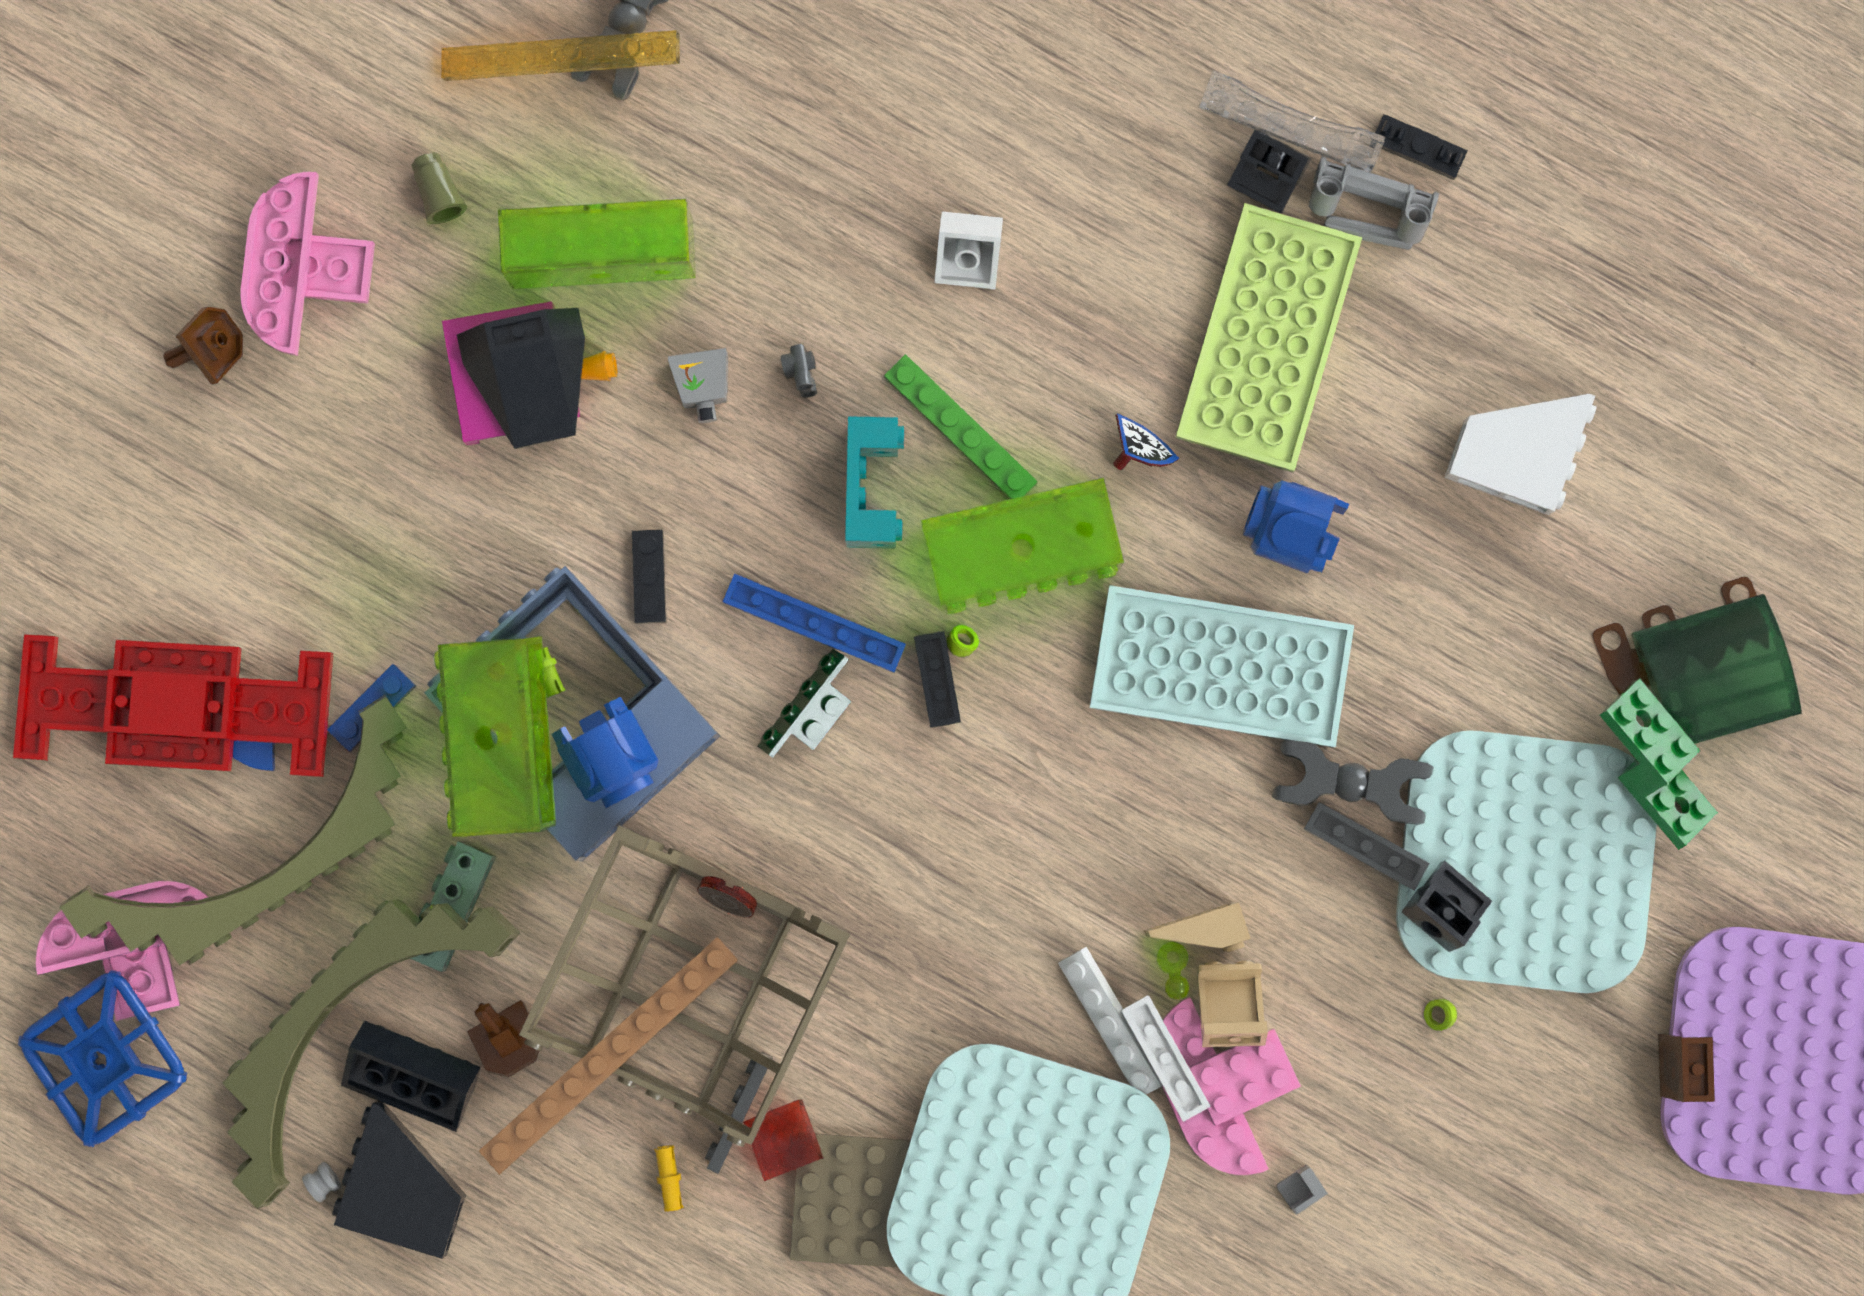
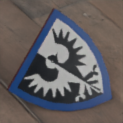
M1118 413L1115 415L1122 446V452L1113 462L1115 468L1123 470L1131 459L1150 467L1168 466L1179 460V457L1156 434Z

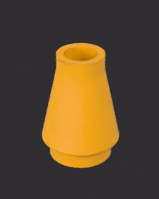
M603 351L583 359L581 378L583 380L611 381V378L618 376L614 353Z

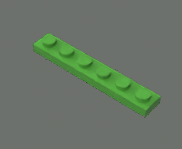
M906 354L884 375V378L1016 505L1038 483L1026 469Z

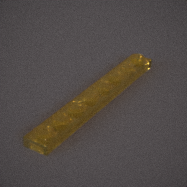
M676 30L441 48V78L445 81L680 64V34Z

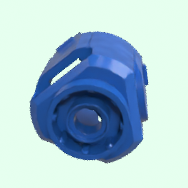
M1282 480L1275 483L1272 488L1261 485L1249 512L1243 536L1252 539L1250 548L1254 555L1306 574L1310 569L1322 573L1326 560H1332L1340 540L1339 537L1326 532L1332 512L1344 515L1349 503L1295 482L1289 483Z
M621 697L604 705L610 720L607 721L600 710L580 720L579 723L584 734L573 739L565 726L551 734L558 748L557 751L584 799L590 802H596L601 799L605 809L653 784L654 781L649 773L657 768L659 761L632 710H628Z

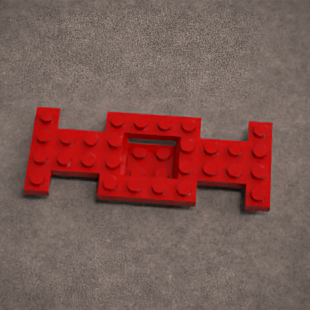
M24 634L13 758L48 761L50 730L107 733L105 764L231 772L234 741L292 744L290 775L324 777L334 655L332 652L300 650L298 680L282 681L239 678L242 648L234 646L116 640L113 669L56 667L59 637Z

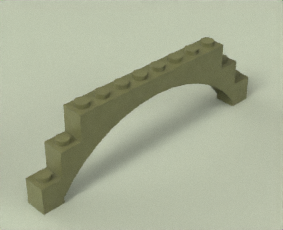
M386 695L381 696L358 711L363 719L360 745L354 768L345 790L332 813L317 833L292 857L270 873L245 886L224 894L193 901L144 903L123 900L95 893L88 885L63 901L59 907L82 939L88 934L91 938L97 936L108 928L105 923L109 921L130 952L136 948L140 952L147 949L157 941L155 936L159 935L179 966L186 961L190 965L205 955L203 950L213 943L218 947L232 937L230 932L239 926L242 929H246L259 920L257 915L268 908L272 912L286 902L284 897L293 891L299 894L308 889L313 884L311 879L319 874L325 877L338 869V862L348 856L351 860L366 850L364 845L375 839L376 842H379L393 832L391 827L395 823L375 793L380 790L384 794L398 785L396 779L401 777L381 744L386 742L389 746L404 736L402 731L406 729V725Z
M386 900L382 902L373 912L375 917L369 924L361 925L352 935L354 940L347 947L343 946L332 956L331 959L334 962L326 970H320L311 979L313 985L306 992L303 991L294 997L290 1002L291 1009L285 1015L281 1014L269 1025L271 1029L264 1038H258L248 1048L250 1053L244 1060H238L229 1068V1076L223 1084L246 1108L232 1120L234 1125L227 1133L251 1157L237 1169L239 1174L232 1183L257 1209L270 1205L290 1184L284 1175L282 1153L286 1103L293 1077L303 1053L331 1011L355 988L375 974L399 962L422 954L444 950L484 951L489 957L500 956L518 937L520 932L495 907L478 908L468 918L467 921L470 923L468 925L448 903L430 905L421 914V921L401 900H390L389 902Z

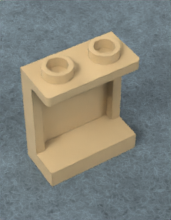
M1213 961L1199 966L1197 984L1202 1047L1265 1046L1268 1028L1267 1021L1264 1020L1261 986L1262 964L1251 961L1222 964L1221 962Z

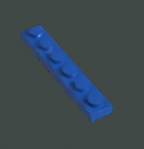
M737 574L733 575L723 599L724 604L892 673H895L906 647V644Z

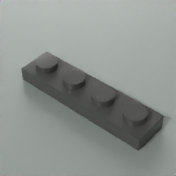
M1320 802L1304 828L1306 831L1414 891L1430 864Z
M761 1052V1053L764 1054L765 1056H767V1057L773 1059V1056H771V1055H769V1054H766V1053H764V1052ZM752 1059L745 1073L750 1075L746 1086L739 1084L732 1099V1102L737 1105L730 1116L743 1123L768 1069ZM719 1127L718 1130L722 1132L724 1128ZM725 1132L718 1144L712 1142L705 1157L706 1160L710 1161L707 1169L717 1174L720 1172L733 1144L726 1139L728 1134Z

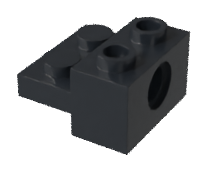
M1254 130L1227 186L1282 213L1312 158L1259 130ZM1259 166L1278 175L1279 179H1276L1258 169Z
M1443 861L1439 863L1424 886L1417 889L1402 910V913L1445 950L1451 952L1465 946L1480 925L1481 921L1479 919L1492 900L1449 863Z

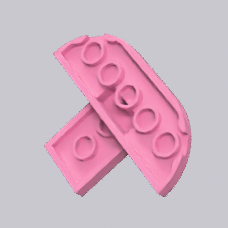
M301 172L280 179L279 183L266 193H263L251 212L247 231L240 294L243 313L248 324L261 340L282 353L298 356L304 298L368 304L375 243L367 240L312 235L319 177L317 172Z
M173 881L152 882L103 894L118 899L144 903H175L208 898L207 895L192 886ZM61 910L52 918V921L46 927L39 940L36 952L37 975L102 960L105 973H109L110 970L120 971L149 1013L180 1006L168 950L159 935L155 936L157 941L147 949L140 952L136 948L130 952L109 921L105 923L108 928L97 936L91 938L88 934L81 939ZM117 989L114 1009L116 1021L135 1017Z
M1187 997L1166 1014L1163 1022L1211 1107L1183 1122L1162 1086L1184 1137L1192 1150L1204 1162L1222 1172L1235 1175H1252L1269 1170L1243 1113L1301 1087L1275 1029L1268 1030L1265 1046H1234L1216 1054L1213 1047H1202L1200 1017L1191 998Z

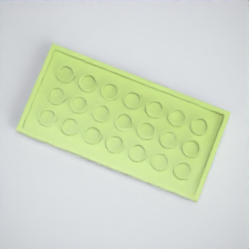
M1244 203L1175 438L1289 472L1295 471L1362 237Z

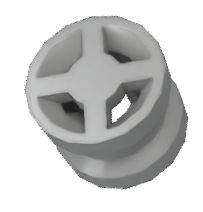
M325 1162L318 1165L317 1171L314 1173H307L302 1177L305 1187L318 1202L325 1200L329 1192L337 1191L341 1188L337 1175Z

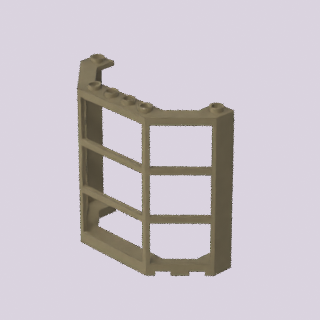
M619 825L519 1035L526 1038L524 1044L536 1050L542 1051L543 1047L547 1049L553 1047L583 1058L603 1040L623 997L640 1005L649 999V997L627 987L653 934L698 955L704 947L657 926L682 872L767 911L783 920L758 973L738 963H735L728 969L753 981L729 1035L682 1013H679L673 1019L724 1044L700 1097L698 1098L626 1063L614 1072L619 1075L617 1081L632 1088L638 1084L647 1089L645 1094L656 1100L663 1101L665 1097L676 1102L674 1108L689 1115H691L692 1111L701 1114L724 1128L722 1132L728 1134L726 1138L728 1141L744 1147L745 1143L752 1145L851 933L814 915L809 920L804 917L806 912L803 909L680 851L670 848L668 853L663 851L664 844ZM622 845L673 867L648 921L596 900ZM591 909L643 930L618 983L566 963ZM792 924L836 946L811 1000L767 978ZM561 972L614 992L588 1046L536 1027ZM762 987L806 1009L781 1064L738 1040ZM733 1049L776 1073L751 1128L708 1103Z

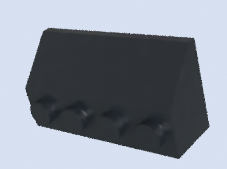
M364 1020L349 1046L341 1086L457 1132L475 1089L481 1067Z

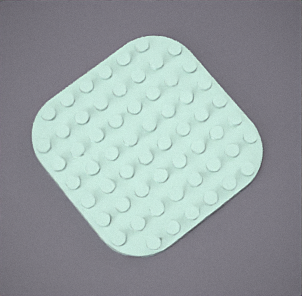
M1461 731L1438 739L1417 760L1433 766V774L1427 779H1410L1408 787L1407 805L1421 809L1426 818L1425 823L1420 825L1405 823L1402 848L1430 863L1415 891L1400 882L1398 886L1396 924L1401 942L1410 955L1426 970L1452 979L1575 993H1595L1609 989L1623 981L1638 964L1645 947L1657 827L1654 820L1618 779L1635 759L1624 751L1606 745L1484 731ZM1443 861L1449 863L1492 900L1479 919L1481 921L1480 925L1465 946L1451 952L1445 950L1402 913V910L1417 889L1424 886L1439 863Z
M996 1044L971 1045L953 1053L936 1068L928 1082L887 1218V1240L895 1263L903 1274L918 1286L945 1296H1128L1169 1159L1170 1137L1166 1121L1159 1108L1146 1094L1122 1082Z

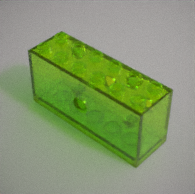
M687 199L498 210L501 273L512 289L696 278L693 217Z
M1104 478L921 520L922 535L940 611L947 610L948 614L963 612L966 610V605L977 603L978 607L993 605L996 603L997 598L1007 596L1008 600L1023 598L1026 596L1027 591L1038 589V593L1055 590L1058 584L1068 582V586L1079 585L1087 582L1088 576L1098 574V579L1109 578L1117 575L1118 569H1121L1124 564ZM1017 540H1025L1030 543L1033 552L1027 556H1020L1013 551L1012 544Z
M542 636L438 644V651L435 652L434 661L436 669L440 670L441 683L437 685V697L439 702H442L443 715L440 716L439 726L441 733L445 734L442 761L444 766H447L448 778L444 782V791L446 797L450 799V810L447 812V826L452 830V837L541 832L556 826ZM492 729H494L497 734V743H495L492 739Z

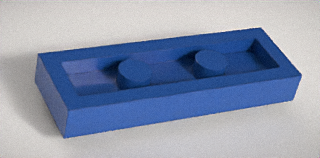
M392 664L327 731L349 752H352L359 745L363 719L358 711L383 695H386L395 708L416 685L395 664Z

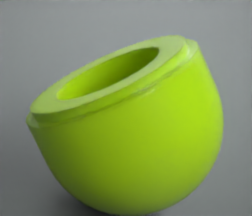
M957 625L948 634L946 643L953 655L967 657L978 647L979 638L972 628L966 625ZM958 634L968 635L970 645L963 644L958 639Z
M1432 1000L1425 1006L1424 1019L1430 1028L1442 1031L1454 1025L1457 1019V1010L1449 1000ZM1436 1006L1441 1007L1445 1012L1443 1023L1436 1022L1432 1018V1011Z

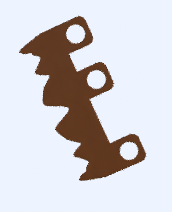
M1740 577L1724 583L1721 592L1730 614L1684 631H1680L1670 606L1662 605L1646 611L1642 615V621L1651 643L1631 649L1621 624L1612 623L1596 629L1593 632V640L1607 677L1619 695L1631 685L1633 680H1638L1639 678L1647 687L1651 686L1653 672L1667 680L1684 681L1689 655L1694 656L1706 669L1712 671L1724 659L1728 645L1741 654L1747 639H1752L1759 642L1764 649L1769 650L1767 620L1752 581L1748 577ZM1741 584L1749 590V599L1745 603L1736 604L1731 600L1730 590L1734 585ZM1664 613L1669 617L1670 626L1667 631L1659 633L1652 629L1650 620L1654 614ZM1611 630L1619 634L1621 643L1617 649L1607 650L1602 646L1601 637L1606 631Z

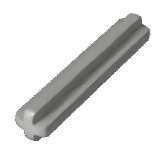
M1332 215L1327 216L1325 219V227L1362 237L1364 241L1407 250L1413 246V244L1403 242L1397 235V229Z

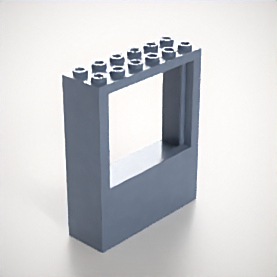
M564 566L561 570L558 567L552 570L544 578L547 583L538 591L535 588L530 590L521 599L523 604L516 611L510 609L498 619L497 622L500 625L491 633L488 630L482 633L474 641L476 647L468 654L463 651L450 663L453 667L446 674L443 675L440 672L434 676L427 684L429 689L424 693L574 860L584 861L616 832L619 825L625 824L711 746L720 735L580 580ZM566 599L645 685L625 705L628 710H632L659 760L657 768L649 773L654 783L606 809L601 799L596 802L584 799L563 761L538 782L461 696L466 689Z

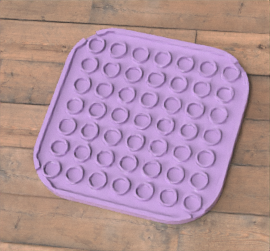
M1725 927L1705 934L1706 936L1693 946H1690L1678 966L1674 984L1669 1034L1681 1037H1713L1715 1102H1681L1662 1097L1660 1117L1662 1130L1668 1145L1672 1147L1684 1164L1699 1173L1711 1177L1838 1194L1864 1193V943L1747 927Z

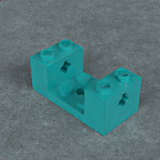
M848 416L845 530L847 548L896 549V541H902L903 522L902 519H897L896 510H866V487H860L861 479L867 478L866 457H898V449H904V426H898V417Z

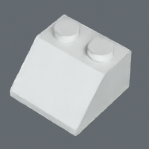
M942 211L935 283L995 289L1003 218Z

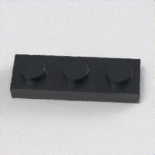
M632 531L635 624L667 623L664 531Z
M940 631L914 636L930 728L961 723L945 632Z

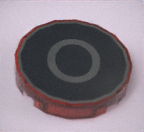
M713 876L702 878L697 891L707 902L735 916L751 918L754 915L757 902L750 893L739 886L734 885L733 888L725 886L726 881Z

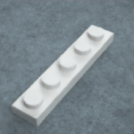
M1087 947L1058 963L1130 1086L1144 1094L1162 1087V1083L1121 1012L1123 1009Z

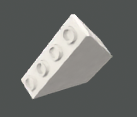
M1586 394L1469 416L1464 420L1444 478L1547 515L1555 512V509L1560 510L1566 496V492L1562 491L1565 481L1571 480L1576 468V463L1572 462L1575 452L1581 451L1586 439V435L1582 434L1586 422L1590 423L1596 411V406L1592 405L1595 396Z

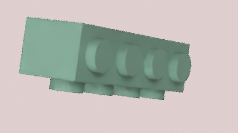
M458 841L456 846L451 845L444 859V862L448 865L443 875H437L431 891L435 892L430 904L425 903L419 919L422 921L420 916L430 905L448 903L468 923L467 920L475 907L496 856L464 842ZM455 950L437 951L410 959L444 972L447 970Z

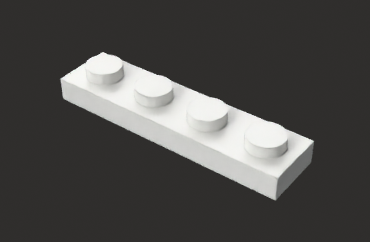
M1149 995L1122 1009L1121 1012L1182 1121L1184 1122L1211 1107Z

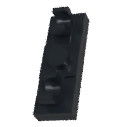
M1383 114L1370 143L1452 180H1455L1468 151Z

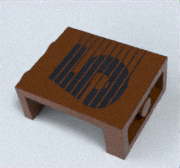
M1669 1033L1658 1034L1660 1097L1681 1102H1715L1713 1037H1681L1670 1035Z

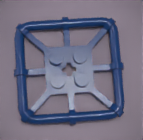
M110 970L109 973L100 975L71 997L61 999L56 1008L29 1026L18 1039V1046L21 1047L24 1057L47 1090L45 1095L49 1101L53 1100L76 1136L83 1141L84 1146L94 1147L96 1144L105 1142L133 1121L143 1119L147 1111L176 1092L182 1083L187 1080V1072L184 1071L180 1059L157 1026L159 1021L156 1017H151L129 982L121 975L120 971ZM104 988L100 1021L88 1029L78 1014L77 1007ZM117 989L141 1024L125 1037L113 1021ZM63 1017L66 1018L77 1035L67 1045L37 1038L38 1035ZM147 1033L170 1069L141 1063L130 1047V1044ZM37 1051L60 1056L72 1075L58 1084ZM97 1051L105 1055L106 1066L96 1063V1059H98ZM135 1074L168 1081L140 1102L135 1100L124 1083ZM76 1082H78L89 1099L85 1124L64 1094ZM113 1090L126 1109V1112L98 1130L101 1099Z

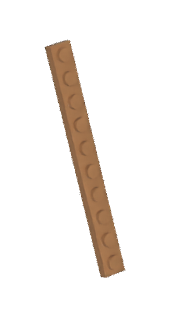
M718 937L714 939L479 1150L480 1154L500 1175L732 967L738 959Z

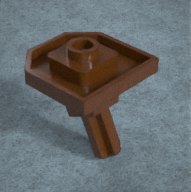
M203 307L176 335L181 345L163 354L165 364L171 368H176L193 360L209 383L213 385L217 384L243 356V334L225 309Z
M522 1000L499 1013L495 1011L490 1003H480L475 1010V1016L481 1023L468 1030L467 1033L488 1073L509 1078L537 1060L539 1050L524 1044L526 1038L519 1035L529 1015V1011Z

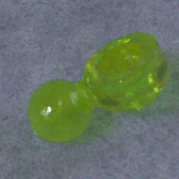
M1168 942L1158 950L1156 962L1164 973L1169 974V978L1165 983L1166 994L1171 999L1180 1000L1187 996L1190 989L1187 979L1181 976V971L1188 962V953L1183 945L1177 942ZM1175 952L1178 955V961L1175 963L1169 962L1167 954Z

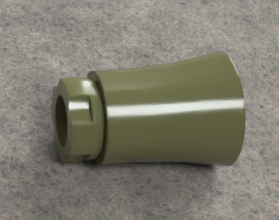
M433 152L423 154L414 159L411 166L423 201L427 223L441 224L461 216L467 210V205L458 193L445 163H442L440 155Z

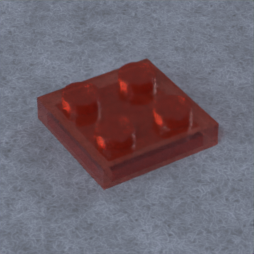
M798 1099L768 1111L751 1145L764 1181L824 1159L803 1099ZM755 1117L743 1121V1123L751 1128Z

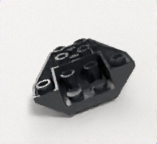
M579 308L539 310L485 322L457 334L463 365L514 449L576 436L585 349V334Z

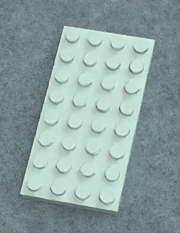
M1109 585L1089 708L1282 740L1308 742L1319 746L1335 748L1354 625Z

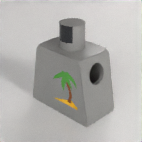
M726 348L668 356V362L684 408L696 407L698 423L716 421L715 404L726 403L728 395V353Z

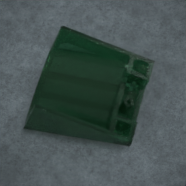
M1765 594L1742 599L1631 633L1639 661L1644 664L1653 695L1694 744L1802 714L1797 683L1787 647Z

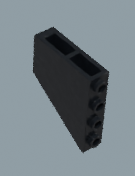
M380 1101L374 1102L371 1107H366L361 1124L365 1125L362 1138L357 1137L353 1145L352 1155L356 1157L352 1168L348 1167L342 1180V1185L346 1186L343 1197L337 1198L333 1208L332 1216L336 1217L334 1226L443 1259L448 1254L466 1194L386 1104Z

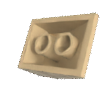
M1239 902L1228 903L1144 930L1147 937L1223 948L1224 952L1245 947L1243 941L1251 939Z

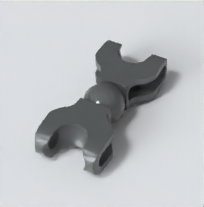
M619 0L620 3L616 4L609 13V27L605 26L601 35L588 39L580 45L571 67L572 79L584 82L588 80L596 67L610 65L616 70L612 86L614 95L623 101L628 99L639 77V67L633 54L637 45L634 39L639 37L645 30L646 15H650L653 7L669 0Z
M1293 740L1281 742V752L1285 756L1300 760L1305 766L1306 774L1303 781L1296 786H1276L1272 792V798L1275 800L1306 806L1315 802L1320 796H1335L1336 793L1341 799L1348 802H1358L1366 798L1365 801L1377 804L1385 817L1390 821L1415 825L1425 823L1426 816L1421 809L1404 804L1400 798L1399 790L1408 779L1429 778L1433 774L1434 769L1430 764L1400 758L1391 762L1384 769H1370L1369 772L1363 765L1358 763H1347L1340 766L1339 763L1330 762L1325 758L1322 750L1313 743Z

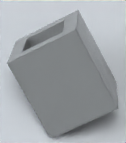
M1308 1165L1303 1166L1276 1186L1296 1215L1328 1194Z

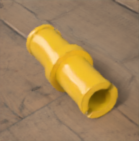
M674 1145L654 1148L659 1176L656 1179L657 1184H661L663 1209L665 1212L684 1208L679 1181L682 1178L681 1173L677 1172Z

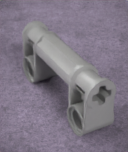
M1322 156L1314 177L1309 207L1311 211L1319 216H1330L1335 212L1342 192L1345 191L1400 208L1402 212L1397 227V235L1407 244H1418L1422 241L1432 219L1439 193L1434 192L1430 194L1415 189L1412 184H1404L1353 168L1348 164L1341 166L1327 161L1326 157Z

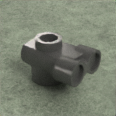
M803 344L791 346V353L781 355L784 374L787 379L795 378L796 389L800 391L801 397L815 396L817 388L811 372L812 369H816L813 352L807 351Z

